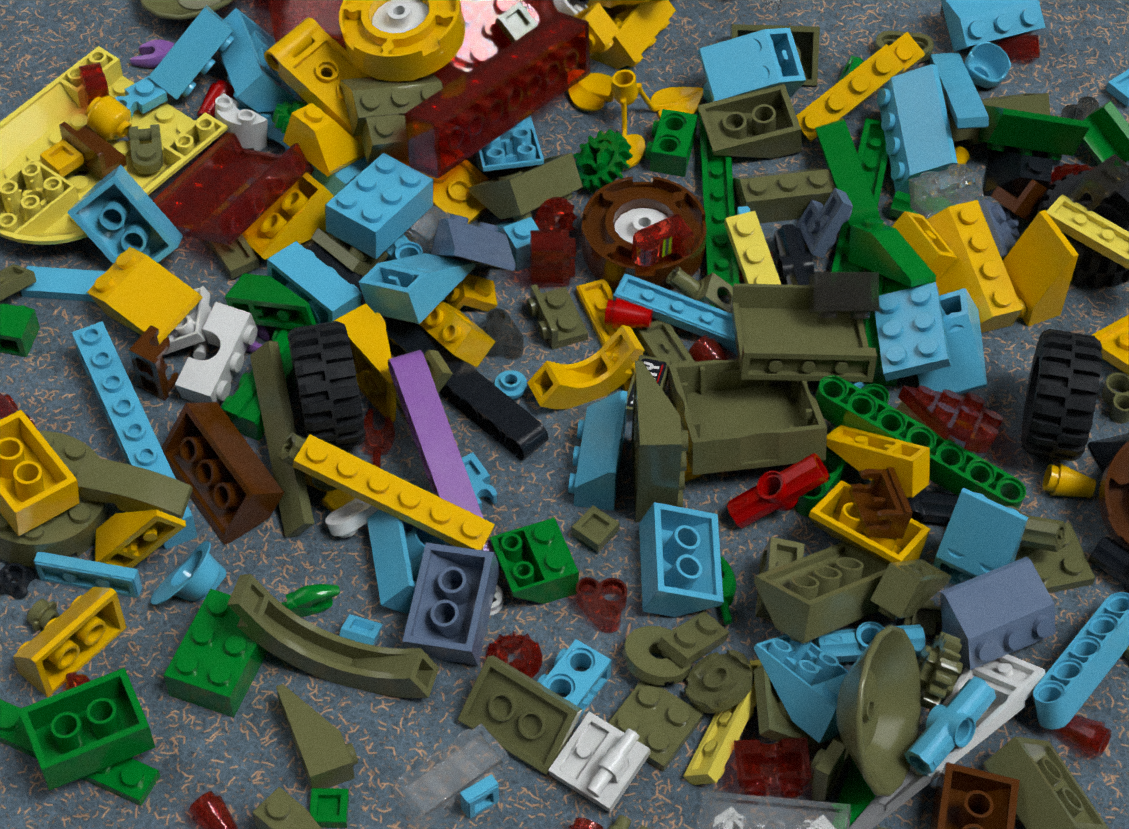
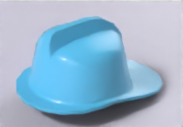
M209 541L201 543L185 562L163 580L151 596L150 602L153 605L161 604L173 595L187 601H200L206 598L210 589H217L226 577L227 572L209 553L211 543Z

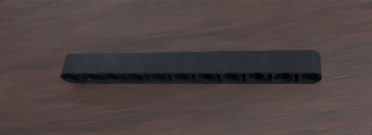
M313 239L302 245L304 248L311 250L324 264L334 268L338 275L348 283L354 284L361 292V305L366 303L359 285L362 277L351 271ZM382 316L386 323L391 354L397 357L417 350H421L424 355L428 350L438 351L453 373L439 394L468 418L472 416L470 419L490 436L494 435L493 438L513 455L517 454L516 457L519 460L526 459L548 441L549 437L545 427L535 417L467 362L448 351L417 323Z

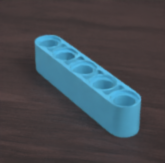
M1117 592L1107 597L1035 686L1033 697L1038 722L1042 727L1053 730L1066 726L1128 648L1129 593Z

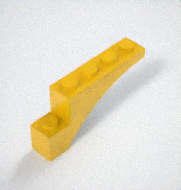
M908 32L888 46L886 44L796 115L801 132L811 143L817 138L815 127L844 118L878 93L891 77L908 72L921 62L926 54Z

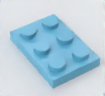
M936 282L873 297L882 368L886 381L951 366L939 290Z

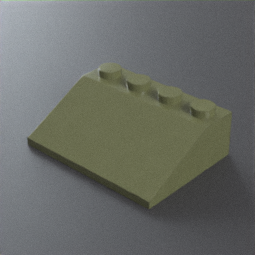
M635 361L631 432L635 523L643 519L654 502L683 507V490H685L684 471H686L687 467L686 451H688V430H681V417L643 361Z

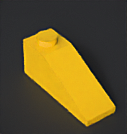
M844 425L838 426L827 435L826 446L859 472L864 469H887V467H894L906 498H913L929 485V447Z
M159 510L115 513L96 529L95 561L133 568L186 527V521Z

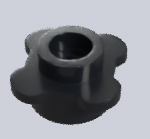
M19 563L5 565L0 570V594L10 593L14 594L16 598L25 597L28 594L27 587L30 581L35 579L34 570L31 568L26 569ZM14 579H18V582L12 583Z

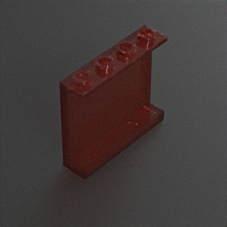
M227 132L161 192L153 202L183 236L231 245L311 167L298 143H294L282 155L243 149L235 133Z

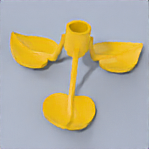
M626 69L617 71L613 77L602 73H576L572 71L568 73L567 85L569 96L573 104L579 109L598 111L603 108L606 101L612 102L614 98L621 104L622 136L632 147L629 152L633 157L626 161L630 165L629 168L637 165L646 152L645 141L641 135H627V105L634 103L638 93L652 112L658 111L659 118L663 109L695 114L703 98V88L669 87L655 92L650 100L643 91L642 84L636 82L635 73Z

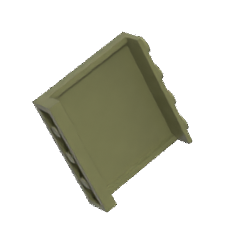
M734 283L731 314L741 379L820 381L825 376L836 375L848 382H873L877 353L876 348H869L860 309L862 286Z

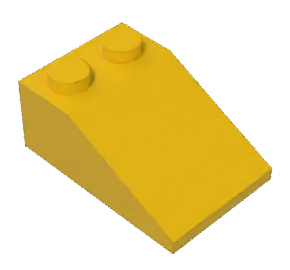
M300 167L243 228L241 234L250 247L265 260L295 241L302 244L311 240L317 228L326 231L325 204L334 195Z
M1046 210L1040 211L1003 259L1004 266L1022 307L1018 317H1021L1028 327L1061 315L1079 255Z
M132 247L121 253L117 257L116 262L103 275L98 277L94 285L87 291L89 296L107 316L142 335L150 325L158 328L159 334L157 338L159 345L203 298L198 292L152 258Z
M365 303L334 321L344 323L347 329L359 390L389 423H392L396 420V389L388 368V359L392 357L386 332V323L380 313H375Z

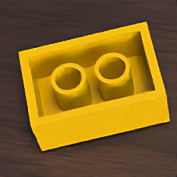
M22 410L0 420V513L16 534L20 536L79 504L78 481Z

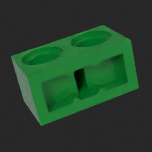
M667 109L662 110L660 120H654L651 137L654 138V142L648 141L645 159L650 160V171L685 177L696 138L698 115Z

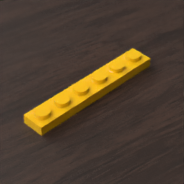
M309 434L293 460L294 468L453 546L483 550L494 530V523Z

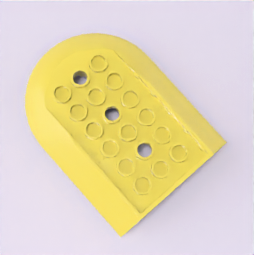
M100 46L92 50L0 122L1 237L15 242L35 245L61 244L88 237L67 212L102 179L83 164L62 177L41 163L40 154L62 140L59 127L61 123L66 122L76 131L87 125L85 112L89 104L96 97L100 96L102 98L107 95L114 98L126 96L125 89L135 84L123 76L120 59ZM166 102L144 114L139 110L134 111L129 121L132 127L138 126V129L150 128V125L159 124L163 166L152 174H142L134 169L130 140L118 142L117 140L120 137H117L114 140L106 141L126 156L127 165L123 168L149 195L227 131L228 126L206 112L197 120H193ZM152 140L140 141V144L152 143ZM79 171L89 172L85 176H74V174Z

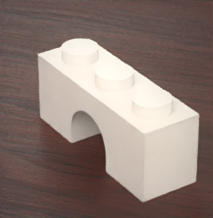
M215 302L202 330L209 344L218 346L220 349L214 357L208 360H197L188 357L175 386L184 399L196 403L217 402L220 405L221 401H224L229 395L235 372L238 373L244 363V354L248 345L254 343L258 329L250 312Z

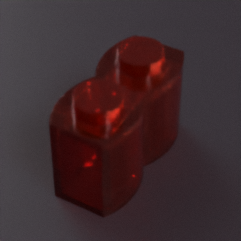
M568 229L530 230L531 285L537 284L538 288L569 286L570 277H575V259H570V257H576L575 238H569Z

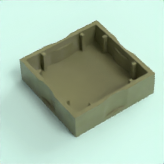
M738 359L708 360L669 365V398L681 417V430H688V451H686V455L693 475L795 464L813 453L817 454L821 461L826 460L827 426L817 400L808 389L807 381L742 380Z

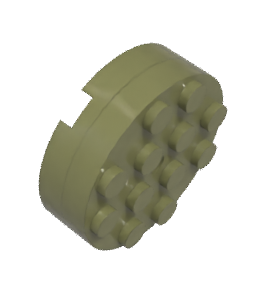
M39 431L76 478L85 456L100 458L88 445L74 437L58 432ZM79 494V504L20 536L16 534L0 513V558L10 563L35 567L34 559L37 552L63 556L76 553L78 557L96 543V529L109 519L110 503L84 500Z

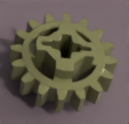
M940 632L939 636L936 635L933 645H926L922 649L918 660L922 707L932 710L936 705L940 704L941 698L949 697L953 692L954 685L963 667V663L959 662L961 658L959 652L962 648L960 638Z

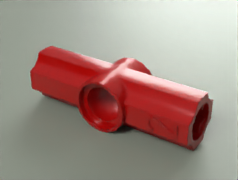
M815 453L781 472L768 471L759 478L755 487L728 501L727 508L736 525L743 529L775 510H790L796 505L800 496L829 481L828 471L820 457Z

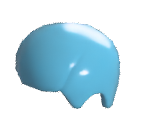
M991 42L977 43L968 53L964 62L973 83L986 89L998 86L1005 79L1011 68V62L1007 53L1000 46Z

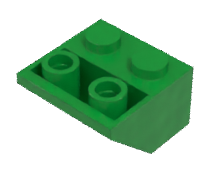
M555 517L489 537L513 597L546 604L578 594L579 571Z

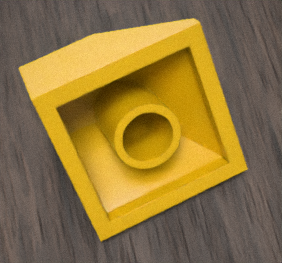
M313 103L291 113L283 142L327 177L365 157L363 146Z

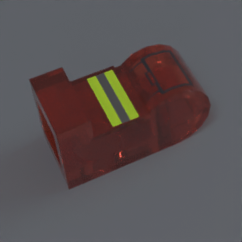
M679 213L634 234L632 259L637 265L649 267L656 264L660 258L676 252L681 257H685L693 253L694 233Z

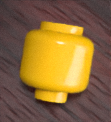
M110 95L102 98L100 96L96 97L86 109L87 126L108 141L114 140L117 137H125L129 132V127H132V124L129 122L131 111Z

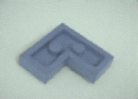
M834 188L824 206L822 203L811 199L797 223L809 250L815 256L823 258L826 251L834 245L837 233L843 223H846L852 214L854 206L846 192Z
M983 199L979 201V205L1003 261L1015 245V239L1020 237L1017 230L1019 221L1011 210Z

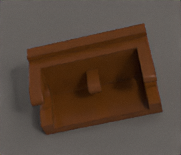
M150 325L129 349L139 388L166 401L169 397L168 393L175 386L179 376L175 372L167 380L165 371L168 366L164 361L163 355L170 347L169 337H166L159 345L157 338L159 334L158 328Z
M894 467L861 470L859 472L860 477L863 479L871 478L873 479L872 482L869 484H851L849 493L866 536L903 539L913 512Z

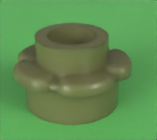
M40 599L32 606L26 620L32 625L34 631H41L50 620L59 617L57 603Z

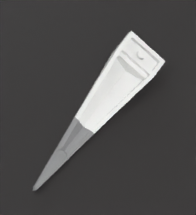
M1009 654L972 670L965 667L954 685L953 692L945 699L942 705L946 706L965 683L974 676L985 680L994 689L997 697L976 721V729L972 740L965 747L955 746L935 771L929 773L928 776L917 772L911 765L902 786L889 797L876 795L848 829H873L941 774L946 762L953 764L1026 707L1025 700L1033 694L1035 686L1046 674L1045 669Z

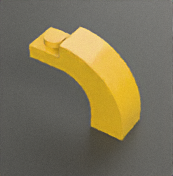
M621 325L601 349L589 358L573 364H559L546 361L527 383L540 407L571 409L607 396L623 385L633 375L629 367L645 350L632 328Z

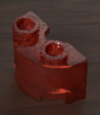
M807 738L781 739L775 744H763L760 740H734L737 780L739 787L744 790V795L747 799L758 800L766 795H782L785 798H796L803 794V787L812 778Z

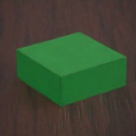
M312 788L310 814L321 828H347L349 789Z

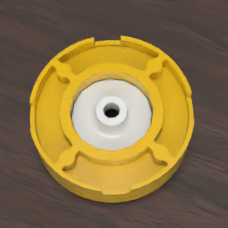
M343 0L339 11V25L351 61L360 71L378 80L412 82L418 78L430 75L444 67L455 57L465 37V21L460 0Z

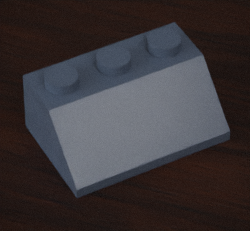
M426 542L402 640L403 644L413 648H421L425 653L444 661L478 666L500 571V565L495 553Z
M1027 557L940 591L943 632L961 639L960 644H962V648L959 652L961 655L959 662L963 663V666L969 670L1056 634L1054 602L1031 559Z

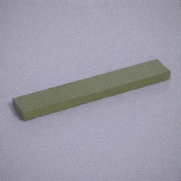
M268 340L253 352L250 358L273 476L285 492L279 501L285 537H297L314 525V519L304 472L278 458L280 447L283 445L286 437L292 432L296 434L279 344L276 341Z

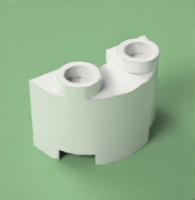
M224 93L216 98L215 118L228 126V130L217 138V141L224 148L234 152H238V148H254V152H258L267 147L268 119L253 110L237 109L239 102Z

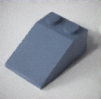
M450 214L449 219H439L431 251L432 255L472 262L476 268L487 271L515 270L516 264L507 235L497 232L498 226L480 222L479 227L468 224V218Z

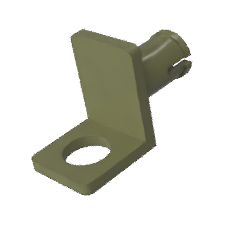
M676 266L668 274L666 283L684 294V296L700 302L708 301L716 308L731 313L733 287L712 272L697 281L681 270L679 266ZM718 288L723 289L728 294V304L723 303L718 298Z

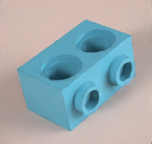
M575 639L568 649L563 648L559 652L548 675L545 673L541 675L537 682L556 694L564 693L568 695L563 698L583 709L582 715L611 677L612 660ZM577 667H583V668H586L587 670H586V671H576V670H574V669L577 668Z

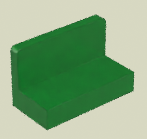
M1109 101L1083 119V121H1090L1091 124L1081 142L1102 170L1106 172V175L1114 174L1125 162L1129 161V124L1114 104Z

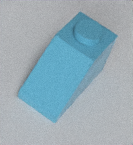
M532 217L519 221H514L512 218L495 224V226H498L497 232L507 235L516 264V271L545 262V238Z

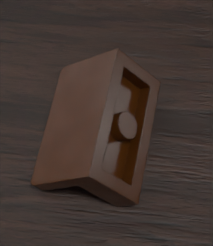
M66 122L59 125L62 139H65L83 154L85 161L83 165L99 178L103 179L119 165L123 167L127 165L126 156L87 125L77 131Z
M1032 179L1019 198L997 186L991 197L1013 213L1032 222L1036 217L1041 197L1044 191L1048 189Z

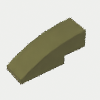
M88 456L84 457L76 478L78 481V492L84 500L114 503L119 510L128 512L159 510L183 519L193 490L189 484L151 470Z

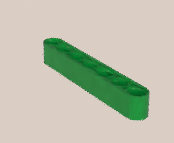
M828 375L820 380L814 398L817 400L824 419L836 426L844 425L929 447V479L957 496L960 495L963 488H966L972 492L983 494L987 499L1003 506L1020 508L1026 495V487L1019 479L841 377Z

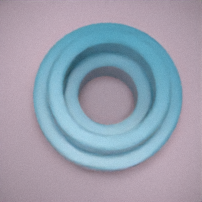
M508 370L496 377L495 386L512 400H516L526 392L527 380L522 373Z

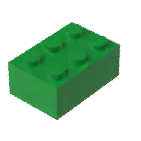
M210 589L163 676L169 696L234 718L268 651L237 627L240 617L227 605L231 595Z
M125 668L18 709L49 791L155 748L149 724Z

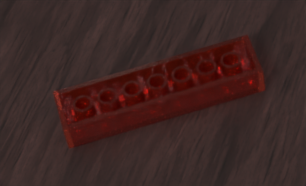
M559 12L405 113L409 166L437 179L590 75L589 22Z

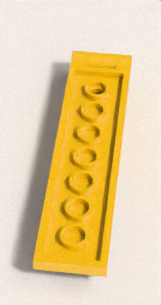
M308 17L264 52L265 61L273 70L279 72L278 76L308 104L313 103L363 146L361 135L353 136L340 82L344 79L371 76L360 71L351 61L348 52L326 33L314 19ZM457 150L455 153L397 159L433 179V206L431 208L442 218L449 219L450 214L468 218V224H471L488 209L472 196L469 191V187L481 183L488 178Z

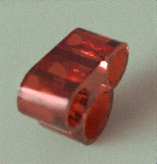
M100 62L79 66L88 106L96 97L100 96L102 98L109 95L107 81Z
M591 577L580 579L576 585L577 605L600 631L607 634L616 632L621 626V612L625 610L627 605L628 590L626 584L617 578H607L601 582ZM607 594H616L620 597V599L616 601L606 600L604 596Z

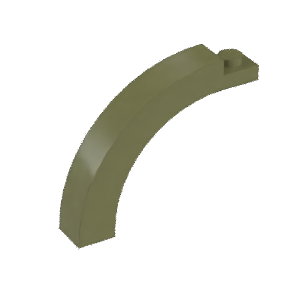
M251 574L239 575L227 605L240 617L237 627L270 653L307 673L339 685L385 696L429 698L439 667L421 648L401 649L374 646L328 632L304 620L282 605Z

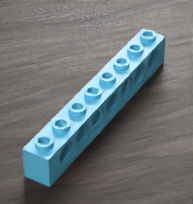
M103 321L73 331L72 336L80 361L126 463L176 479ZM188 504L182 519L186 521V527L163 544L165 549L198 537L193 515Z

